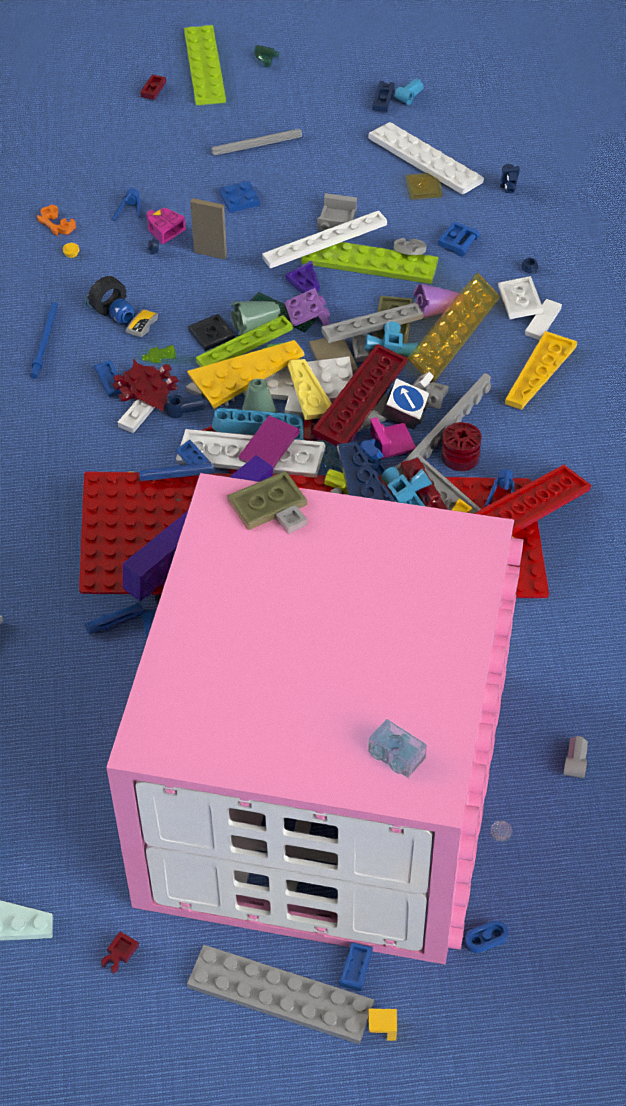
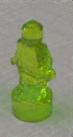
M174 345L166 346L163 349H158V346L149 350V355L144 354L142 360L149 361L150 359L151 363H161V359L176 358Z

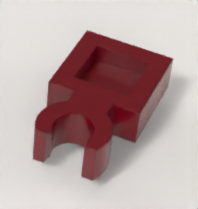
M120 931L107 948L110 955L102 959L101 966L105 968L108 963H113L111 973L115 974L119 969V962L127 963L139 947L138 941Z

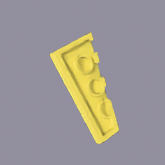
M290 360L288 368L305 420L321 418L332 403L306 360Z

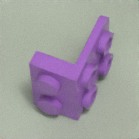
M316 288L285 302L293 326H297L317 316L320 317L324 326L330 324L328 318L331 316L327 306L324 307L326 301L323 295L319 296Z

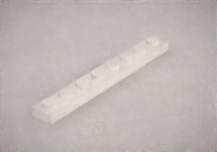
M376 211L262 253V259L269 268H273L386 226L387 219L380 211Z

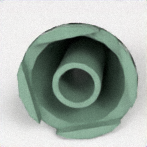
M235 301L231 303V307L234 306V311H231L234 329L240 331L238 333L240 336L278 318L280 314L279 305L275 302Z
M257 378L249 382L242 410L277 413L265 380Z

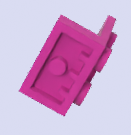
M378 417L370 419V435L372 439L379 442L381 453L384 455L382 459L409 453L416 448L404 423L384 427L383 424H380Z

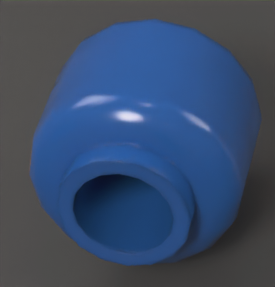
M120 298L113 301L110 305L109 314L119 324H126L134 317V307L125 299Z

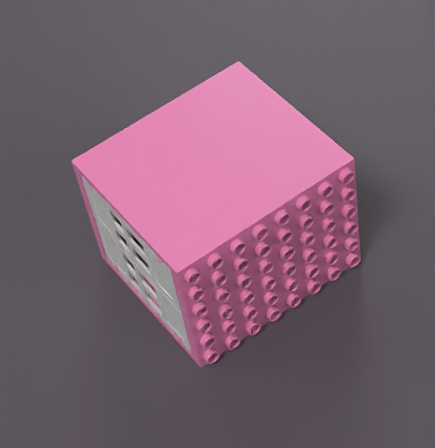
M200 473L106 767L132 908L350 947L351 942L373 947L374 952L446 965L448 948L461 950L464 921L471 889V878L474 871L484 799L487 792L489 769L493 756L495 733L507 669L516 601L515 593L517 591L520 567L515 566H520L524 540L512 538L514 524L512 519L299 488V490L307 499V505L299 508V510L307 518L306 526L288 534L279 522L274 519L248 530L228 502L227 495L258 482ZM264 815L266 816L265 827L261 826ZM284 818L297 819L294 832L285 830ZM312 822L336 826L338 828V839L309 835ZM257 850L267 851L268 853L257 852ZM304 859H313V860L325 861V862H330V863H336V864H338V865H331V864L319 863V862L308 861V860H304ZM249 873L268 876L269 887L247 884ZM298 881L336 888L338 890V899L296 892Z

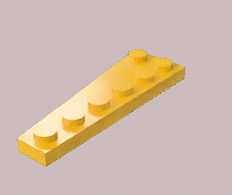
M545 331L506 397L505 404L522 410L575 350L577 341Z

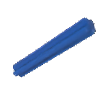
M213 463L144 469L139 471V477L141 481L196 476L200 475V473L213 474L214 465Z

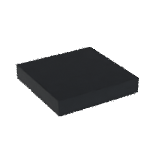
M219 314L188 326L189 332L204 351L235 338L234 332Z

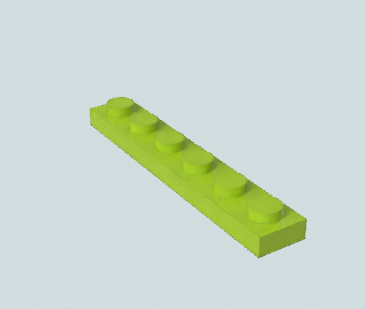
M282 315L197 356L196 363L203 367L238 357L293 330V325Z

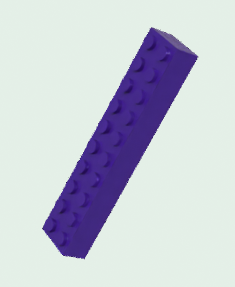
M256 455L233 473L230 478L260 482L273 476L274 467ZM188 511L123 563V589L137 600L141 601L145 597L150 596L154 589L166 582Z

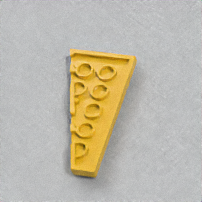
M293 340L189 370L187 373L213 409L247 390L251 380L257 378L266 379L288 366L290 360H298L303 357L304 352L296 341Z

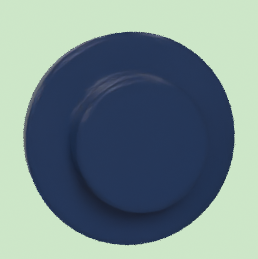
M154 237L152 241L149 240L148 242L150 254L158 253L159 240H156Z
M526 258L522 262L521 268L527 273H533L537 271L538 263L534 258Z

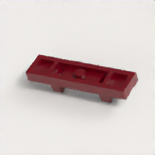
M419 458L401 462L400 467L408 482L421 468L428 476ZM433 483L415 491L426 507L448 510Z

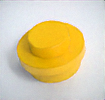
M67 243L63 246V253L66 257L74 258L78 255L79 246L77 244Z

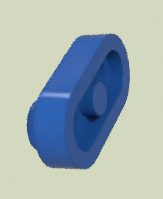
M492 921L467 932L465 945L473 953L486 951L503 944L507 940L508 928L501 921ZM493 933H498L500 936L495 937ZM473 941H478V942H480V944H479V945H475V944H473Z

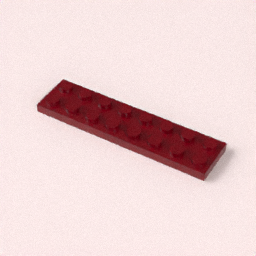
M377 344L314 426L311 434L335 446L349 443L406 366L408 358Z

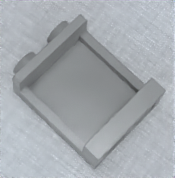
M325 193L324 207L321 216L317 219V231L322 232L354 220L357 212V197Z

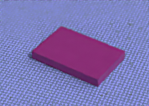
M269 415L238 458L240 461L247 463L257 455L275 467L298 436L300 430Z

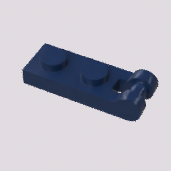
M379 81L372 110L388 112L395 83L390 82L388 84L384 83V81Z

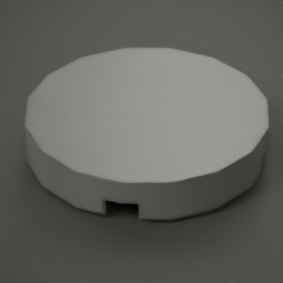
M400 238L394 241L393 249L403 254L420 255L426 252L427 245L418 239L412 238L410 241H406L405 238Z

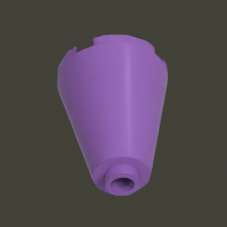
M418 284L413 297H416V302L413 303H417L423 312V318L457 310L463 302L462 296L458 292L426 284Z

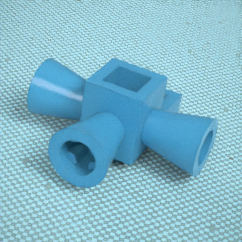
M391 321L384 325L385 335L383 340L369 334L366 335L364 351H372L379 344L397 354L416 360L419 343H402L403 334L400 333L401 326L399 323Z
M390 467L382 473L381 479L387 484L396 502L426 507L415 493V491L432 485V482L422 468L409 482L403 474L400 476L396 467Z

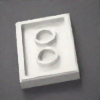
M531 276L498 283V289L509 319L543 313V307Z

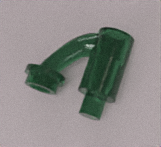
M256 45L254 55L267 68L271 66L273 57H279V52L275 51L274 48Z

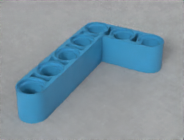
M219 408L214 412L212 428L216 432L255 435L270 415L299 428L300 433L295 440H304L303 421L296 414Z

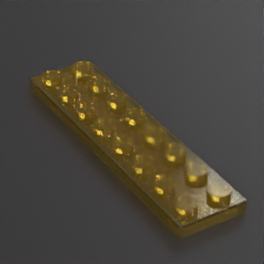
M478 272L474 274L407 359L422 374L430 372L434 376L430 383L435 382L501 296Z

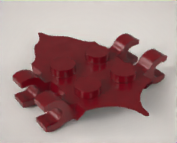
M133 359V367L124 372L123 377L121 375L113 376L116 382L113 383L115 390L120 389L122 394L119 397L122 402L130 399H139L163 412V407L167 402V395L170 393V390L178 389L176 383L179 380L176 376H171L169 371H172L169 364H165L156 370L155 366H144Z

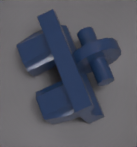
M505 164L502 167L500 187H504L505 193L515 192L520 171L519 166L514 167L512 164Z

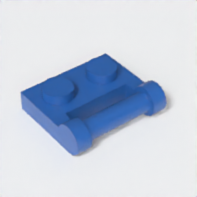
M454 221L438 240V245L454 251L458 256L462 257L466 254L467 248L471 243L478 239L480 233L476 229ZM465 235H468L469 237L465 240V242L462 245H459V242L463 239V237Z

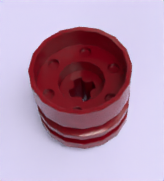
M465 422L453 423L444 430L441 457L443 463L448 468L461 472L475 468L480 458L482 439L480 430L476 426Z

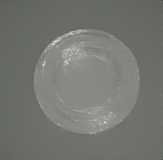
M500 820L491 826L490 833L496 841L504 842L510 839L512 828L506 821Z

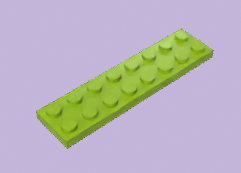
M213 25L184 28L196 105L226 103Z
M340 242L303 256L301 264L312 261L313 266L432 284L439 257L423 254L409 255L390 249Z

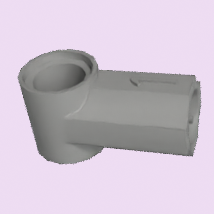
M576 736L570 738L568 757L565 760L563 775L585 778L588 741L583 737Z

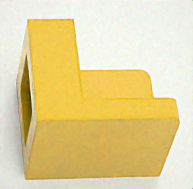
M369 1009V1032L387 1033V1041H396L397 1009Z

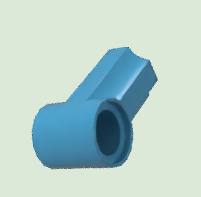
M416 78L405 87H398L394 95L395 99L410 105L414 97L423 90L421 80Z

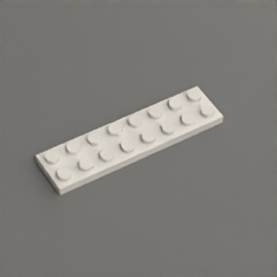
M391 122L369 133L368 139L462 195L479 186L484 181V177Z
M186 429L181 445L191 440L208 460L213 463L214 467L238 470L246 464L240 461L238 456L253 436ZM294 440L273 468V473L279 474L286 471L289 475L317 477L325 450L324 442ZM177 454V457H176L177 463H178V464H186V463L181 459V457Z

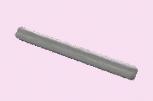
M301 129L290 130L215 146L211 148L214 156L300 138L302 137Z

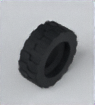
M113 276L102 277L89 290L88 302L99 314L107 315L113 301L126 298V287ZM113 289V293L110 296V298L104 302H101L104 294L107 291Z

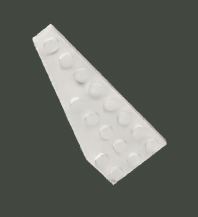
M350 357L307 362L330 402L333 403L353 376ZM288 366L264 379L272 399L287 400L289 394L297 395Z

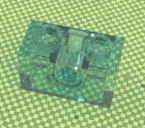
M388 719L369 737L368 752L376 760L383 761L394 772L403 774L407 778L426 758L427 744Z

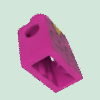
M162 208L157 212L149 210L146 214L148 230L161 244L168 242L186 230L185 217L170 209Z

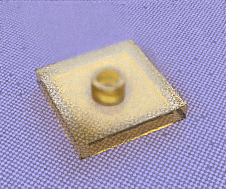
M429 173L406 175L405 179L410 200L442 197V189L438 178Z

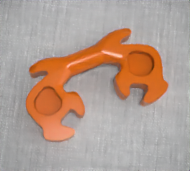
M51 204L40 210L41 216L37 215L38 222L51 229L55 236H59L58 233L68 235L76 229L74 219H70V222H67L66 218L60 220V225H56L49 220L58 218V207Z

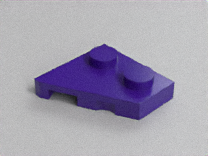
M312 261L285 275L286 280L300 293H305L313 288H316L317 291L320 290Z

